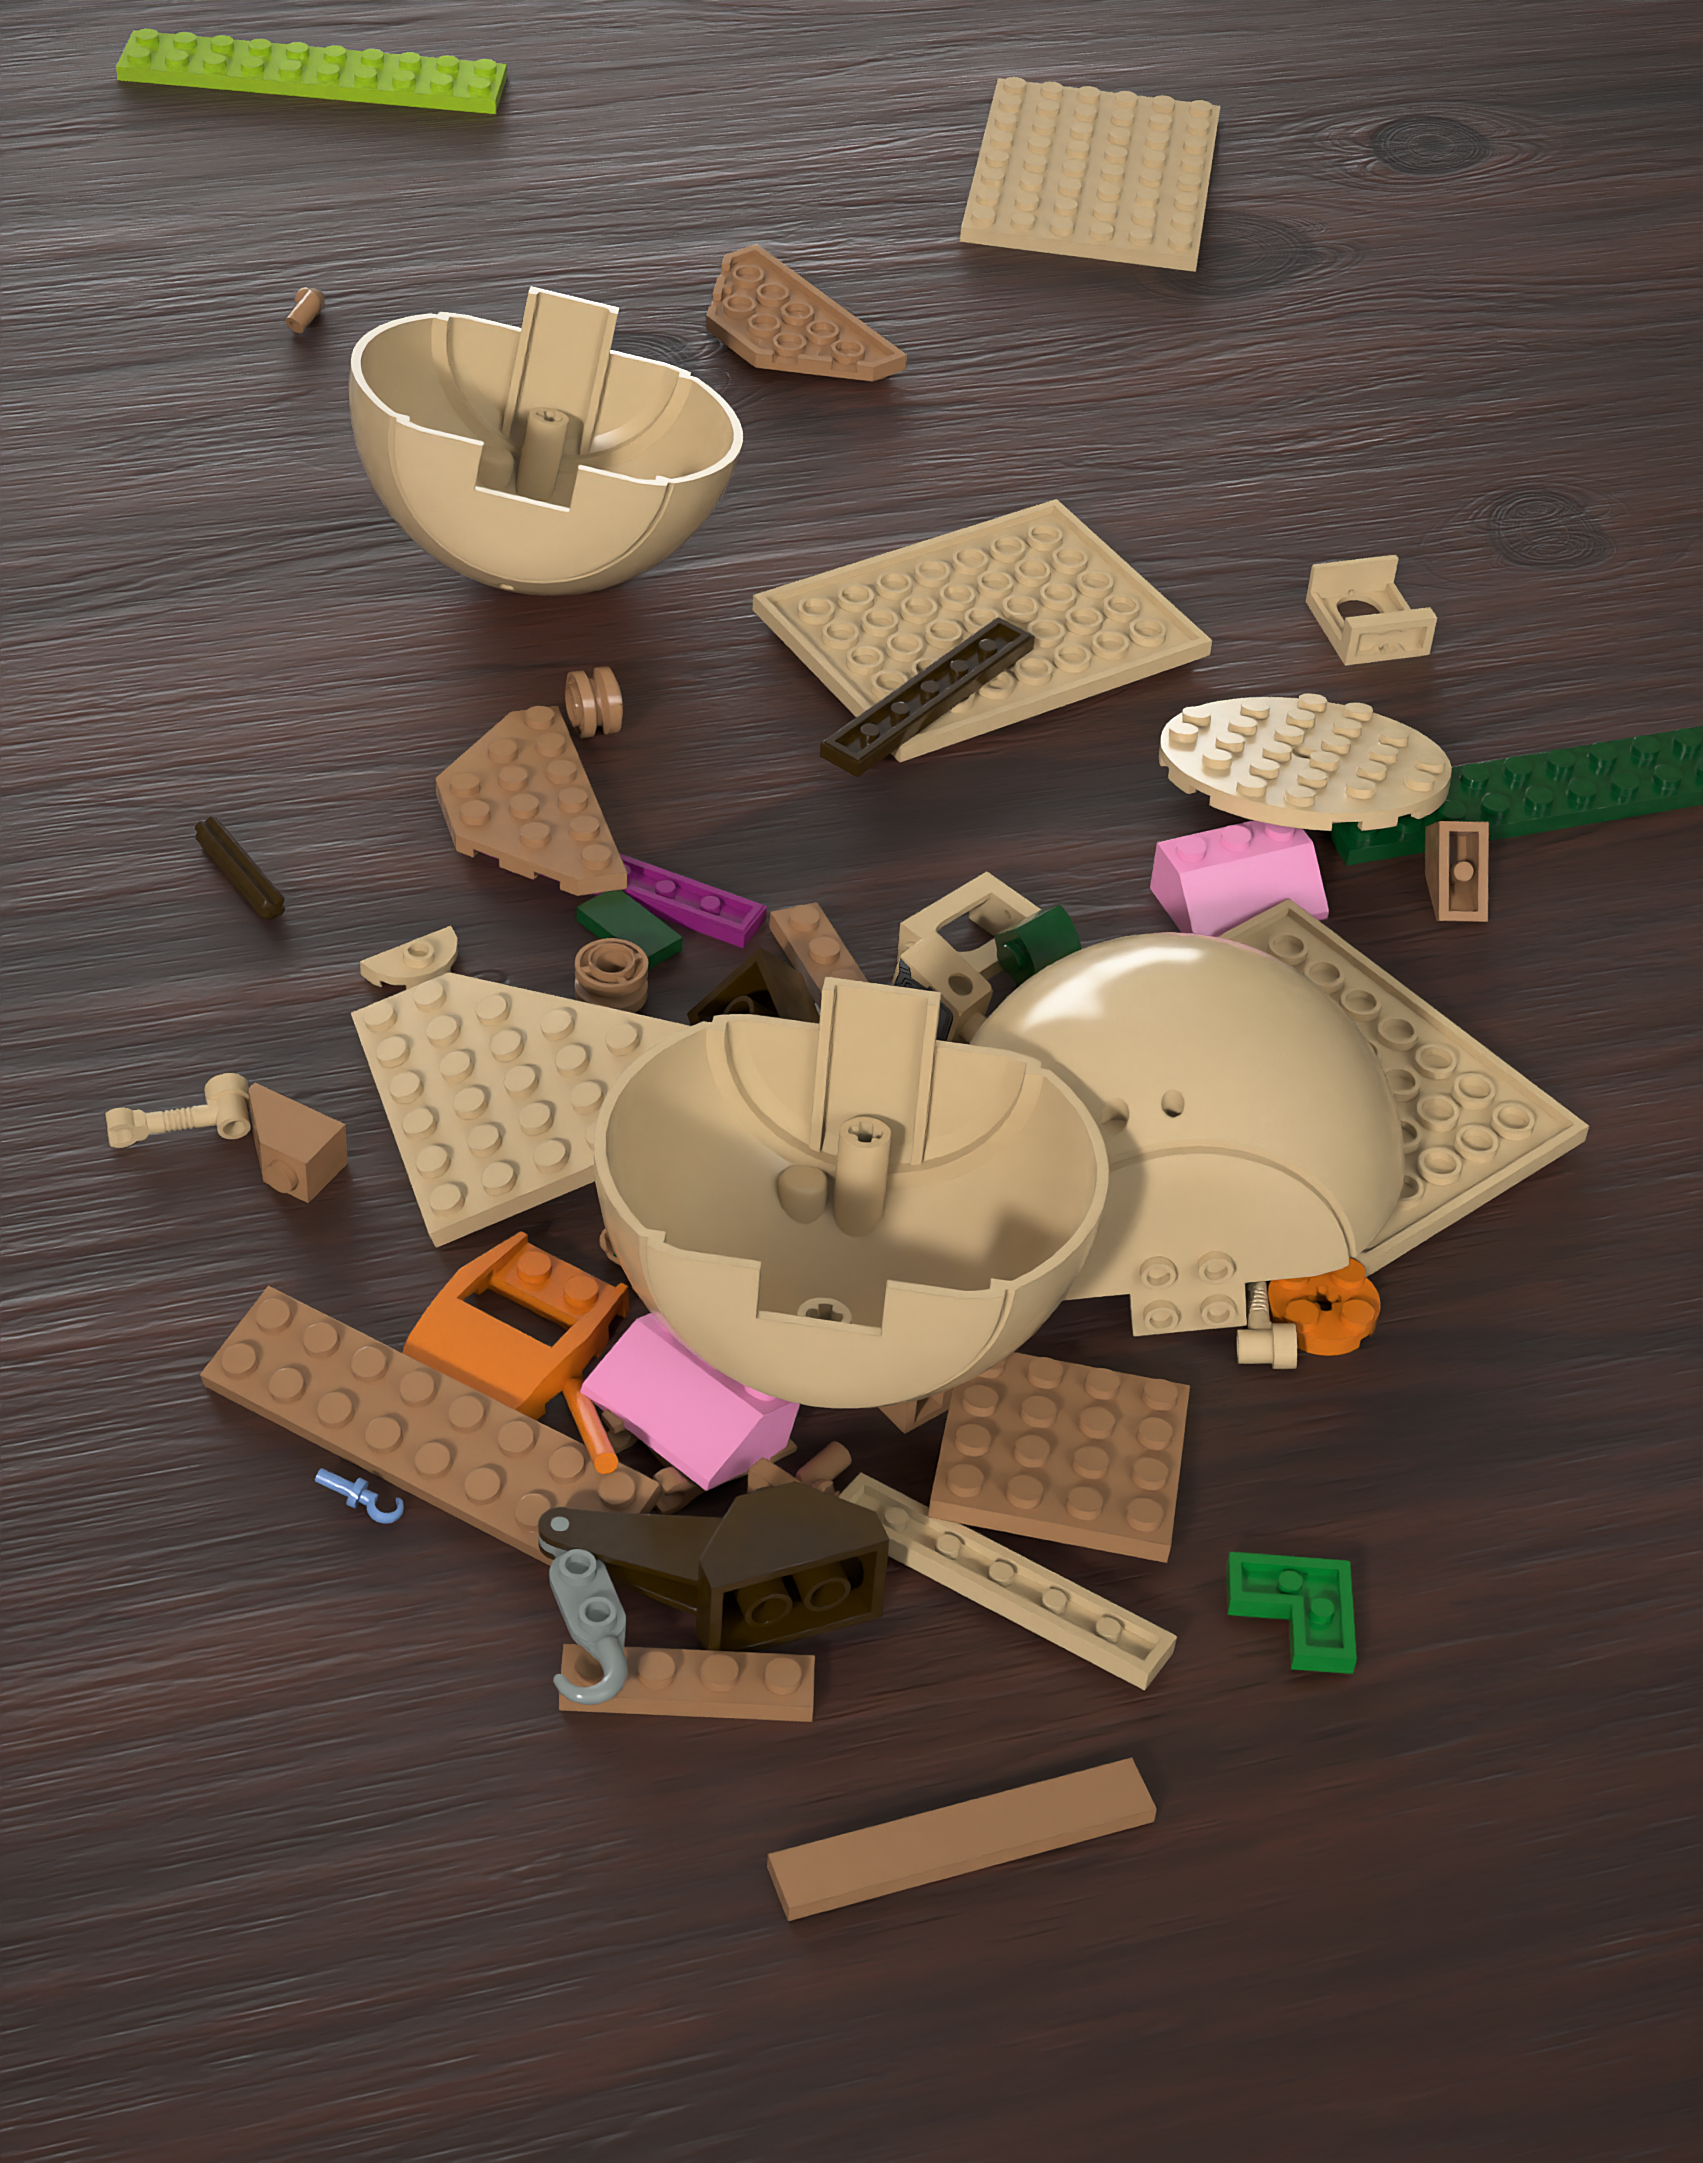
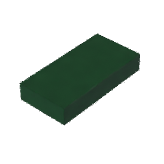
M622 890L603 892L577 906V921L600 939H623L639 946L647 955L648 970L682 951L683 937Z

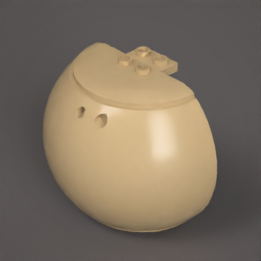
M530 286L522 328L469 315L439 312L438 315L430 313L405 317L380 325L364 335L354 347L350 363L349 406L354 440L367 476L388 513L415 543L447 567L482 584L527 595L566 596L603 590L624 583L652 569L675 553L706 521L723 496L734 472L743 443V431L740 421L728 403L700 379L690 376L691 372L667 363L611 350L619 312L618 307Z
M1176 932L1124 936L1094 944L1052 963L1027 979L1007 996L982 1024L969 1045L1009 1050L1041 1061V1068L1049 1069L1067 1084L1083 1102L1096 1122L1106 1147L1109 1162V1187L1096 1238L1077 1279L1063 1300L1129 1294L1133 1336L1247 1326L1245 1283L1318 1276L1349 1266V1257H1357L1377 1237L1388 1222L1398 1202L1403 1185L1405 1166L1402 1131L1394 1096L1377 1055L1354 1020L1325 990L1303 973L1274 956L1251 946L1218 937Z
M825 977L822 988L819 1024L753 1014L717 1015L713 1017L712 1022L703 1021L673 1034L638 1057L618 1077L607 1093L599 1110L594 1130L595 1183L607 1234L633 1289L656 1319L693 1355L715 1370L749 1388L789 1402L825 1408L893 1406L942 1393L983 1374L1004 1360L1034 1335L1069 1292L1088 1257L1098 1233L1109 1187V1162L1105 1143L1096 1122L1086 1106L1071 1088L1052 1071L1042 1069V1062L1035 1058L1004 1049L936 1040L941 992Z

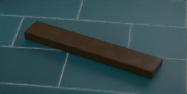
M997 617L821 742L820 757L859 777L1032 651L1035 636Z

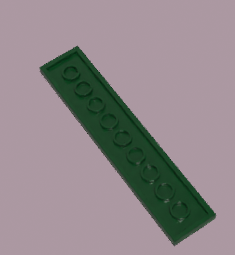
M1703 726L1452 767L1447 798L1433 813L1421 819L1411 817V814L1399 816L1397 826L1361 831L1357 827L1358 822L1332 824V830L1325 831L1346 866L1424 853L1425 827L1439 821L1489 822L1488 841L1703 805Z

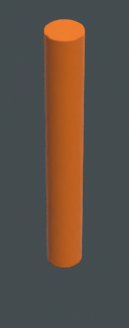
M571 1378L563 1386L562 1392L595 1469L601 1474H610L617 1468L618 1458L593 1402L586 1395L580 1393L583 1381L579 1378Z

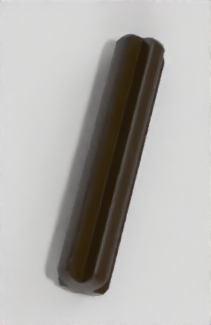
M209 817L205 822L199 820L195 825V830L197 831L196 840L260 917L270 920L275 915L281 916L285 911V906L283 905L285 897L225 826L215 817Z

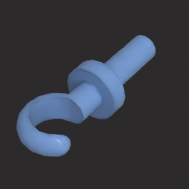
M323 1468L316 1475L315 1482L347 1496L346 1505L355 1509L359 1503L366 1505L367 1513L376 1522L383 1524L393 1523L403 1514L404 1504L401 1498H396L397 1509L394 1512H380L375 1506L379 1494L367 1489V1480L358 1478L353 1483Z

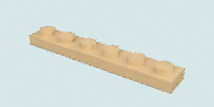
M861 1472L838 1496L841 1499L876 1511L890 1539L888 1556L1144 1691L1174 1652L1177 1640L1176 1635L960 1523L929 1518V1507Z

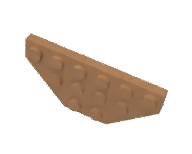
M758 244L724 255L722 271L717 278L713 291V301L706 314V330L755 368L872 382L906 369L907 354Z
M533 706L527 710L510 712L435 778L436 795L456 851L471 857L476 856L479 852L499 859V867L533 880L539 874L560 881V890L577 896L627 889V871L558 706Z

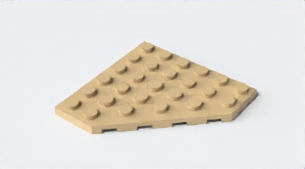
M450 972L351 1013L425 1225L436 1248L594 1182V1130L599 1110L607 1093L618 1077L638 1057L673 1034L691 1027L689 1025Z

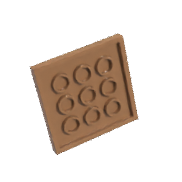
M1011 1353L983 1374L953 1388L928 1517L1167 1563L1172 1542L1190 1385L1116 1372L1106 1368L1068 1363L1048 1357Z

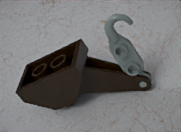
M796 1481L775 1487L758 1488L751 1493L737 1496L724 1518L599 1512L565 1507L551 1508L541 1515L538 1522L539 1549L544 1556L553 1560L549 1570L550 1586L572 1639L599 1661L604 1671V1677L594 1686H576L570 1683L563 1674L555 1675L553 1682L560 1694L572 1702L583 1705L603 1703L613 1699L623 1689L628 1676L627 1660L624 1655L626 1615L612 1583L695 1615V1638L701 1650L755 1653L882 1617L890 1539L876 1511Z

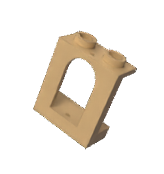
M1396 555L1312 565L1306 603L1345 666L1430 655L1437 617L1431 607L1410 609L1394 584L1398 563ZM1358 600L1373 605L1380 613L1347 617L1344 621L1337 606L1342 602Z
M985 872L900 923L897 962L902 953L933 930L937 932L943 926L968 911L969 919L994 936L1041 909L989 872ZM995 938L975 950L958 952L986 980L1003 971L997 959Z

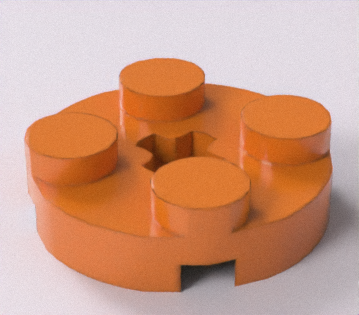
M1349 1258V1266L1318 1276L1271 1280L1267 1292L1270 1322L1295 1323L1298 1340L1297 1348L1307 1353L1325 1356L1350 1353L1360 1347L1361 1339L1369 1334L1371 1337L1376 1329L1379 1317L1380 1297L1373 1283L1365 1277L1366 1270L1364 1266L1352 1258ZM1322 1301L1332 1305L1330 1311L1321 1310L1318 1303L1312 1302Z

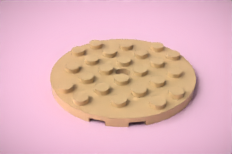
M1310 693L1300 695L1299 699L1249 697L1216 701L1197 707H1186L1182 713L1170 720L1164 727L1159 748L1160 766H1167L1169 768L1168 779L1185 793H1196L1197 789L1210 796V806L1240 817L1268 824L1309 830L1331 831L1332 824L1341 822H1358L1357 827L1361 831L1397 826L1398 817L1411 814V817L1421 819L1433 813L1446 800L1449 793L1452 771L1450 760L1445 752L1419 731L1391 718L1373 713V708L1367 704H1335L1327 702V699L1321 695Z

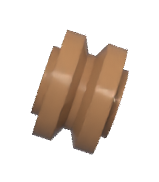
M609 666L594 668L591 678H588L583 670L569 672L565 687V702L570 723L574 727L577 736L580 739L593 737L597 726L601 728L604 734L620 732L623 702L619 684Z
M606 938L585 945L577 953L575 958L576 1001L635 1013L643 1007L648 996V958L639 946L623 939Z

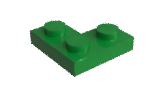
M1229 1552L1226 1563L1227 1615L1289 1620L1292 1670L1353 1674L1357 1655L1350 1561Z

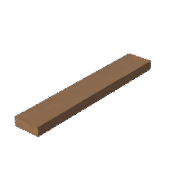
M1131 1757L768 1854L767 1868L788 1921L1152 1823L1155 1821L1157 1808Z

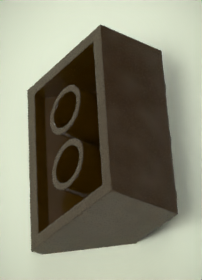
M761 947L687 1013L691 1026L703 1021L712 1022L713 1017L717 1015L753 1014L817 1024L820 1022V1015L802 974Z

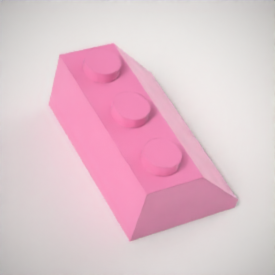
M1253 820L1157 842L1150 889L1181 933L1218 937L1288 898L1318 921L1328 919L1329 909L1314 844L1303 829Z
M652 1313L637 1318L583 1382L580 1393L586 1395L603 1411L608 1409L625 1422L624 1427L706 1491L748 1471L760 1458L764 1457L770 1460V1457L787 1446L800 1406L798 1403L772 1397L749 1388L715 1370L679 1343Z

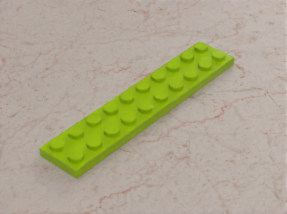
M154 29L133 30L116 65L117 80L487 114H496L507 79V64L496 63L490 59L468 61L458 60V58L448 55L434 58L423 57L414 52L390 54L383 53L378 49H366L364 51L346 50L344 47L337 45L323 48L308 46L302 42L279 44L271 43L266 39H254L251 41L234 40L230 36L225 35L212 38L196 36L190 32H180L177 34L158 33Z

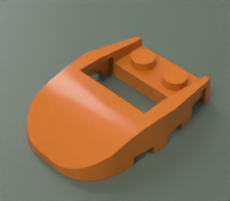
M520 1231L461 1267L411 1331L404 1345L403 1354L534 1420H538L546 1413L545 1404L563 1390L567 1380L579 1378L583 1381L582 1371L593 1356L597 1358L600 1356L609 1342L608 1325L615 1315L618 1314L624 1318L630 1311L628 1286L620 1283L614 1287L528 1243V1235ZM486 1289H490L568 1331L551 1348L463 1300L472 1293L480 1295Z

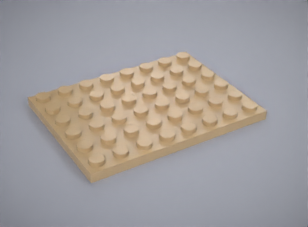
M1018 77L998 78L961 226L960 242L1196 272L1220 106L1212 105L1204 100L1185 102L1163 95L1153 98L1137 96L1130 91L1113 93L1100 91L1091 86L1073 88L1062 86L1057 82L1041 84L1026 82Z
M1057 499L753 595V611L855 717L871 708L997 617L1035 636L1032 651L894 750L891 754L899 762L1210 655L1212 640Z
M1288 898L1218 936V938L1245 944L1274 956L1303 973L1325 990L1354 1020L1377 1055L1385 1072L1400 1118L1405 1159L1404 1179L1398 1202L1388 1222L1377 1237L1357 1257H1349L1359 1261L1366 1270L1365 1277L1386 1266L1586 1140L1589 1125Z

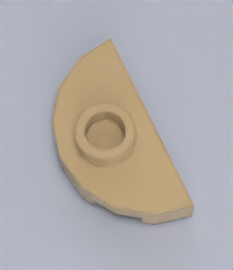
M448 926L360 961L361 975L379 987H382V982L391 985H406V990L448 972L451 973V966L458 956V938L452 927Z

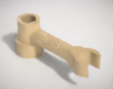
M235 1073L217 1075L205 1085L204 1091L207 1104L192 1106V1108L187 1107L180 1110L171 1109L170 1111L150 1113L128 1108L109 1110L105 1114L110 1146L115 1148L128 1147L136 1141L145 1140L151 1134L217 1125L218 1134L225 1139L241 1138L251 1129L248 1114L250 1107L248 1082L243 1076Z
M1266 1281L1245 1283L1248 1329L1237 1330L1238 1364L1272 1363V1369H1296L1297 1333L1295 1323H1271Z

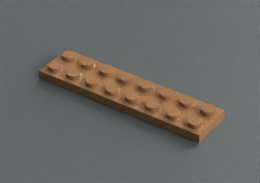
M270 1286L265 1289L200 1373L205 1387L551 1566L553 1560L544 1556L538 1546V1522L541 1515L547 1510L555 1507H565L599 1512L650 1514L662 1496L659 1482L619 1462L615 1471L610 1474L597 1472L584 1444Z

